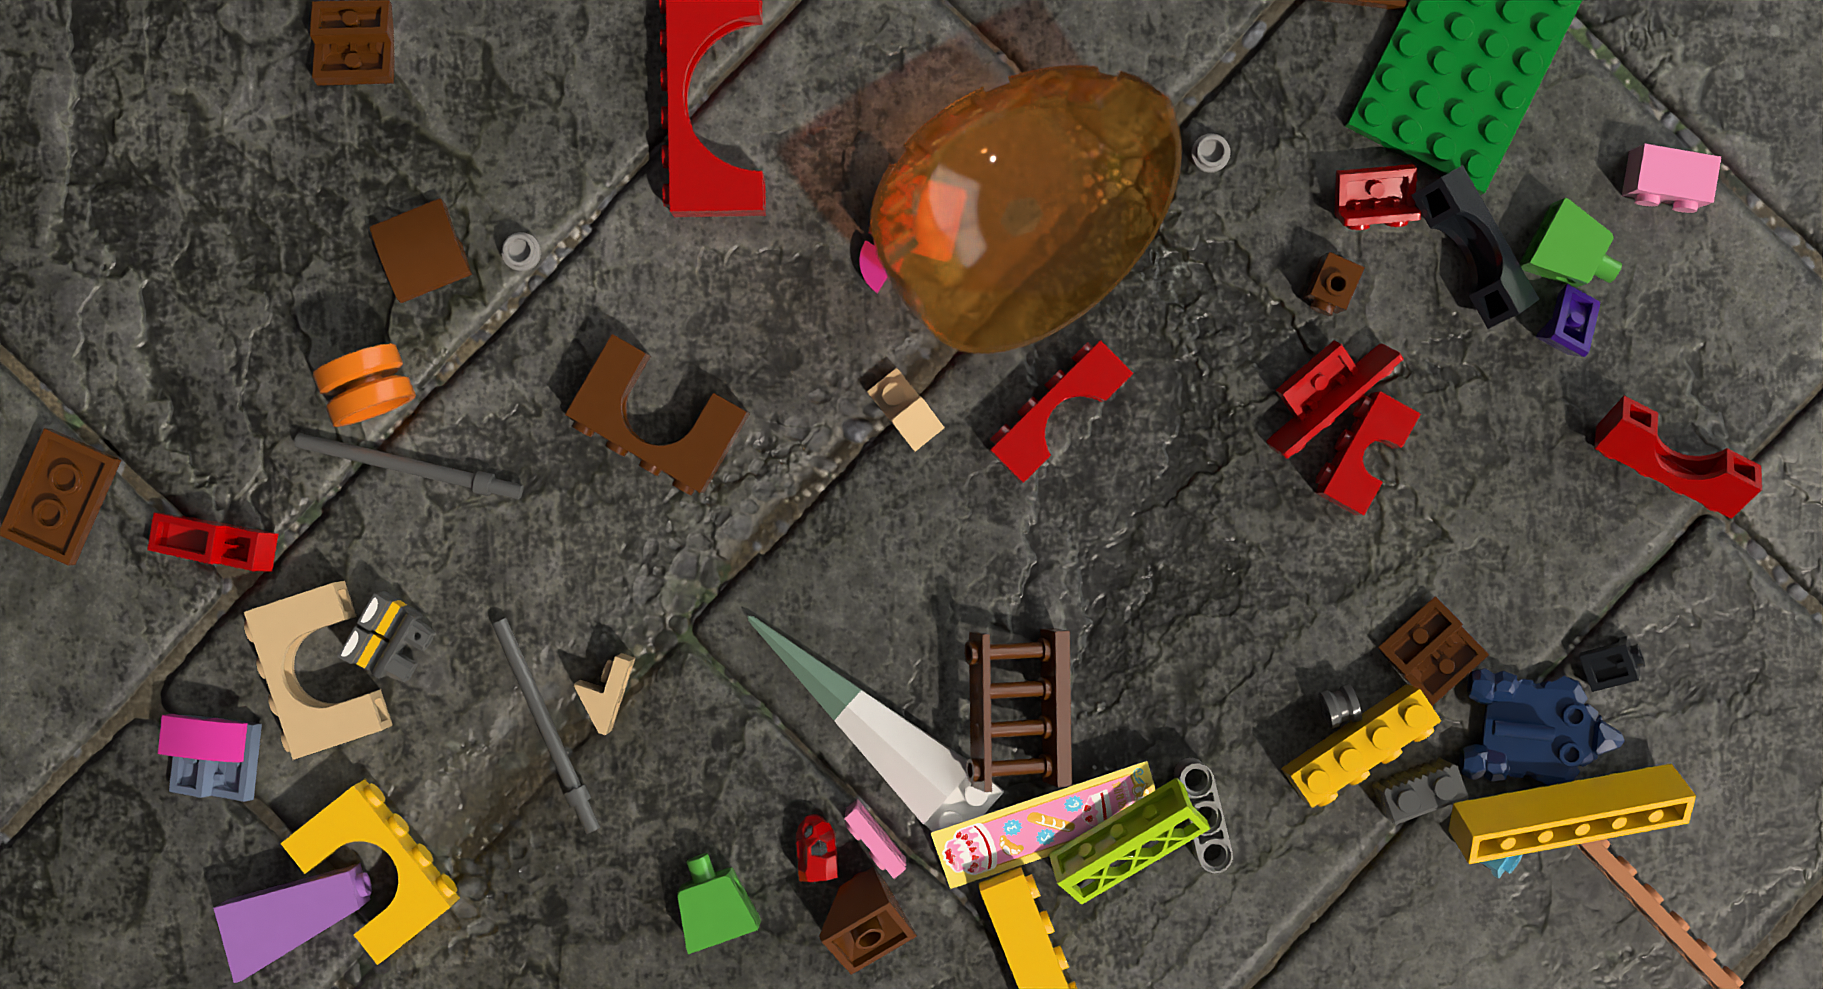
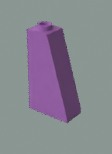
M361 863L230 898L214 907L233 982L236 983L246 979L370 901L369 895L372 892V885L366 872L363 873Z

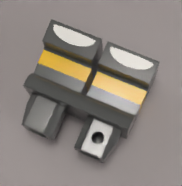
M387 591L376 592L357 622L359 626L354 627L337 657L349 664L355 663L371 671L372 675L378 679L389 676L398 681L406 682L411 678L418 663L402 654L405 647L409 643L417 649L424 651L432 642L436 632L421 621L424 616L423 614Z

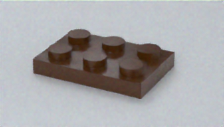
M44 428L0 527V536L68 566L76 565L121 463V459L53 429Z

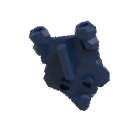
M1486 668L1471 671L1467 678L1468 697L1479 704H1485L1481 745L1474 744L1464 747L1459 755L1458 765L1460 774L1472 780L1484 776L1489 781L1506 780L1507 775L1512 778H1523L1524 775H1529L1536 781L1544 782L1547 786L1572 782L1580 773L1577 766L1584 767L1598 758V755L1620 748L1625 741L1622 733L1604 722L1598 711L1591 705L1584 704L1588 698L1580 682L1572 678L1563 676L1553 682L1545 681L1534 684L1532 680H1517V676L1511 673L1500 671L1494 674Z

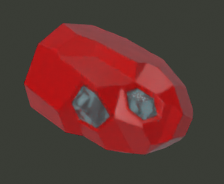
M817 814L808 815L798 826L796 834L799 881L816 882L838 878L835 831L829 821Z

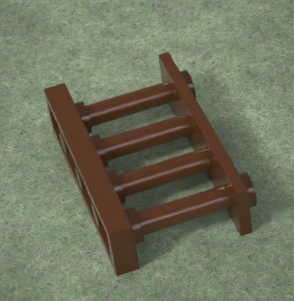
M1056 628L1040 629V638L1037 642L990 644V634L976 631L969 632V641L965 644L964 654L966 663L969 665L971 758L967 760L966 773L968 780L971 782V787L983 792H992V777L1039 773L1042 776L1043 782L1053 786H1072L1070 631ZM1038 658L1041 661V677H1039L1038 681L991 683L990 660ZM1039 696L1041 699L1042 715L1038 719L991 722V699ZM1040 735L1042 738V754H1040L1039 758L992 761L991 738Z

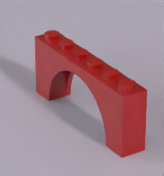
M659 0L660 13L666 14V29H660V48L662 53H667V67L661 68L660 73L662 91H668V106H662L661 108L662 129L668 130V145H662L663 168H669V183L663 184L664 207H670V213L674 217L766 216V179L763 171H752L732 166L713 155L697 138L688 111L690 81L698 62L706 51L725 35L741 28L763 25L762 0Z

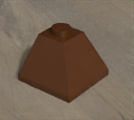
M872 867L867 871L856 874L851 880L839 887L819 937L826 948L852 975L914 939L917 935L888 884L876 869Z

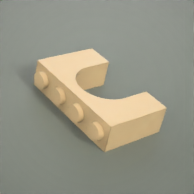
M345 581L330 583L244 612L246 618L244 630L247 638L254 642L258 654L256 666L260 676L267 681L271 693L268 696L269 705L272 712L279 717L283 729L281 731V741L285 750L291 753L293 760L393 726L381 689L340 703H326L308 695L296 678L294 661L302 641L316 630L357 617Z

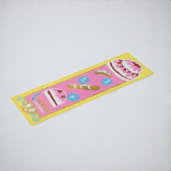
M1148 761L931 832V836L950 889L1048 857L1051 852L1156 789Z

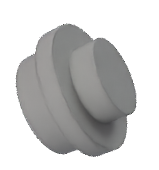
M1213 133L1205 134L1199 137L1193 144L1191 158L1199 170L1207 173L1217 172L1228 163L1230 147L1227 141L1220 135Z
M524 232L514 233L504 241L502 257L510 268L516 271H528L539 262L541 247L538 241L530 234Z

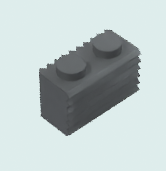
M1438 757L1437 761L1431 759L1429 764L1424 762L1422 767L1419 765L1415 769L1410 767L1408 772L1402 770L1401 775L1395 773L1394 777L1388 775L1387 779L1381 778L1379 782L1374 780L1372 784L1384 818L1386 817L1395 825L1468 799L1458 766Z

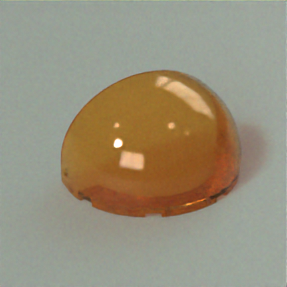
M1064 65L1030 70L1008 76L1010 83L986 92L982 86L938 112L904 143L906 151L896 165L889 164L879 183L871 209V233L875 240L876 254L887 278L905 306L944 344L960 351L981 354L1005 352L1035 343L1063 329L1087 313L1108 295L1134 267L1154 239L1171 205L1180 174L1182 153L1179 128L1170 97L1145 80L1127 72L1120 71L1118 75L1100 73L1097 66Z

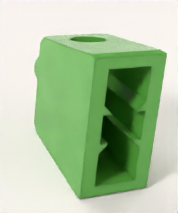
M1567 198L1551 203L1519 262L1524 271L1565 285L1569 284L1572 287L1588 284L1594 275L1607 283H1611L1622 268L1621 262L1606 255L1614 239L1613 234Z
M708 853L697 855L686 861L692 880L682 884L677 894L688 954L759 929L761 923L760 916L732 867L714 872Z

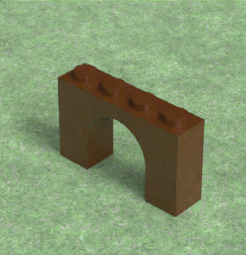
M612 334L565 415L575 420L572 427L591 438L596 432L608 439L605 446L619 455L625 457L629 451L641 458L638 465L650 473L659 476L661 471L672 476L675 478L672 485L691 496L695 490L699 493H704L750 413L713 393L695 425L684 438L675 443L662 446L646 442L637 435L629 422L627 402L632 388L651 356Z

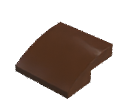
M390 0L312 1L310 37L315 43L312 79L316 85L394 84V27Z
M441 198L370 226L380 260L395 296L400 303L472 275L463 245L455 234L447 206Z
M1436 596L1378 647L1409 685L1421 689L1431 706L1438 702L1489 656L1482 646L1462 627L1463 623Z

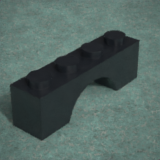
M1463 165L1411 194L1429 228L1446 233L1463 252L1468 262L1472 279L1469 297L1487 329L1520 314L1539 300Z

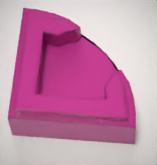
M865 240L860 252V269L866 284L873 292L878 294L897 265L898 260Z

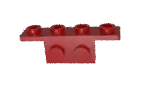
M1333 340L1276 389V392L1294 417L1267 439L1266 443L1284 458H1289L1301 451L1310 439L1322 429L1330 426L1337 416L1351 404L1358 402L1365 392L1379 380L1390 375L1394 368L1403 361L1404 358L1401 353L1381 343L1354 364L1343 345Z

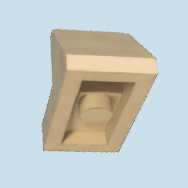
M897 368L867 391L914 451H917L944 429V426L924 399L918 395Z
M620 653L615 656L614 661H607L601 677V682L606 683L605 688L583 680L574 683V687L600 734L607 735L613 728L635 657Z

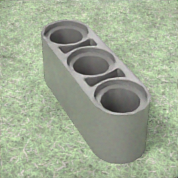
M1185 758L1176 765L1174 779L1177 777L1185 785L1191 804L1196 810L1203 806H1208L1212 809V815L1208 820L1210 830L1190 841L1195 859L1206 871L1221 873L1231 865L1233 851L1212 771L1199 759ZM1190 770H1202L1203 777L1198 785L1187 786L1185 784L1186 774ZM1189 818L1185 820L1186 827L1193 823ZM1211 844H1219L1221 846L1220 855L1214 860L1204 859L1205 849Z

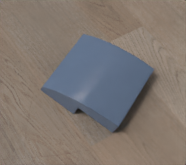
M183 715V716H189V717H195V718H201V719L216 718V717H206V716ZM225 719L247 723L243 762L209 761L173 756L169 792L200 798L216 796L243 802L254 800L262 724Z

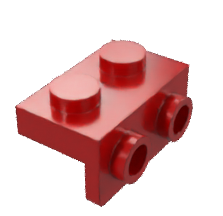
M1413 164L1337 170L1335 216L1343 226L1351 230H1366L1370 228L1371 224L1382 223L1390 227H1403L1408 225L1409 221L1421 220V211L1415 206V201L1411 194L1416 192L1417 168Z

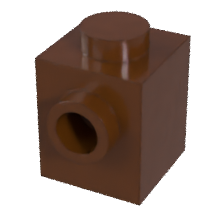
M1331 252L1324 254L1317 263L1302 299L1311 302V309L1327 316H1332L1333 312L1338 314L1347 310L1365 267Z

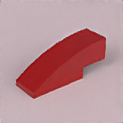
M154 512L147 550L207 564H222L249 571H272L278 533Z

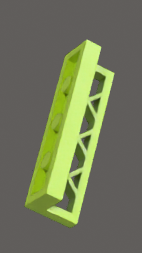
M1176 777L1051 852L1049 857L1057 884L1082 905L1210 830L1207 819L1192 806L1185 785ZM1188 818L1193 822L1183 829H1174L1177 824ZM1149 841H1159L1158 844L1151 848H1141L1142 845ZM1117 860H1127L1126 863L1119 867H1109L1111 863ZM1084 879H1095V881L1082 889L1077 885Z

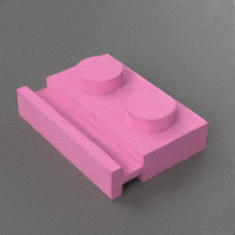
M859 799L855 800L846 808L845 826L858 841L861 839L870 849L869 855L881 870L886 869L895 879L906 870V857Z

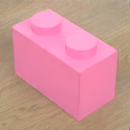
M1643 144L1629 151L1622 196L1635 198V204L1642 206H1658L1659 203L1672 204L1674 211L1684 213L1697 212L1698 208L1714 203L1721 157Z

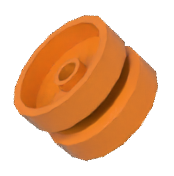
M383 344L365 348L335 359L313 372L312 376L320 394L337 395L326 406L333 426L351 425L377 417L407 404L416 397L409 377L392 376L398 372L403 364L396 345Z

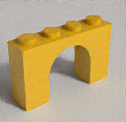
M364 779L353 785L280 844L304 874L318 866L344 844L350 842H369L379 846L389 854L398 872L396 895L385 910L354 934L355 938L378 965L448 910L460 897L456 894L457 887L448 875L441 874L433 865V857L424 845L417 844L409 835V827L406 821L400 815L393 814L385 805V796L376 785L369 784Z

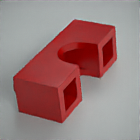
M1381 391L1370 393L1369 397L1364 395L1360 399L1353 412V415L1357 417L1350 430L1345 429L1341 433L1334 446V449L1338 450L1331 464L1328 462L1324 464L1315 481L1319 484L1315 491L1316 494L1353 515H1365L1383 481L1369 474L1364 466L1363 455L1366 448L1374 441H1378L1391 449L1402 448L1421 415L1419 412Z

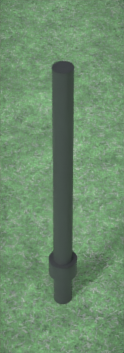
M300 432L295 438V447L472 488L473 493L490 496L493 493L520 500L523 493L522 484L496 479L495 474L477 471L475 474Z
M507 618L499 620L492 624L566 788L567 792L564 793L568 805L570 808H575L585 833L589 834L600 828L588 801L591 796L586 785H581Z

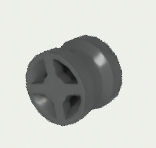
M1351 684L1342 685L1339 691L1330 692L1325 690L1319 692L1320 707L1330 729L1339 727L1343 721L1357 722L1362 720L1359 700Z

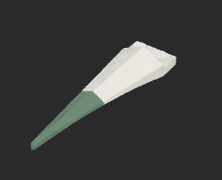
M747 616L751 625L922 824H925L932 832L984 815L1003 794L1004 790L993 780L992 792H983L971 787V782L968 780L966 773L967 759L843 678L756 617Z

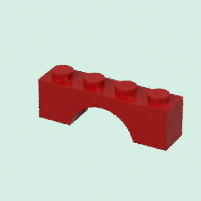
M1101 340L1094 346L1087 342L1072 357L1076 364L1066 374L1060 369L1044 385L1049 391L1039 401L1033 396L1017 411L1022 418L1012 428L1005 423L990 438L995 445L989 452L1020 483H1024L1051 456L1046 444L1045 428L1051 412L1058 404L1073 397H1087L1104 402L1134 374Z
M1625 395L1596 425L1595 449L1601 452L1602 455L1609 459L1617 460L1633 468L1638 474L1650 477L1668 486L1673 492L1683 494L1701 503L1708 510L1719 512L1730 519L1762 491L1761 465L1728 448L1704 456L1685 455L1670 449L1658 436V412Z

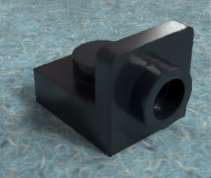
M1628 636L1620 637L1618 643L1580 652L1579 655L1592 692L1638 681L1640 679V668L1645 667L1644 657L1639 645H1631Z

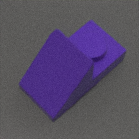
M1567 284L1558 293L1552 319L1537 333L1536 338L1567 355L1585 357L1590 352L1601 302Z

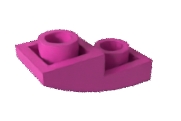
M176 714L162 715L158 754L209 761L243 762L247 723L219 718L201 719Z

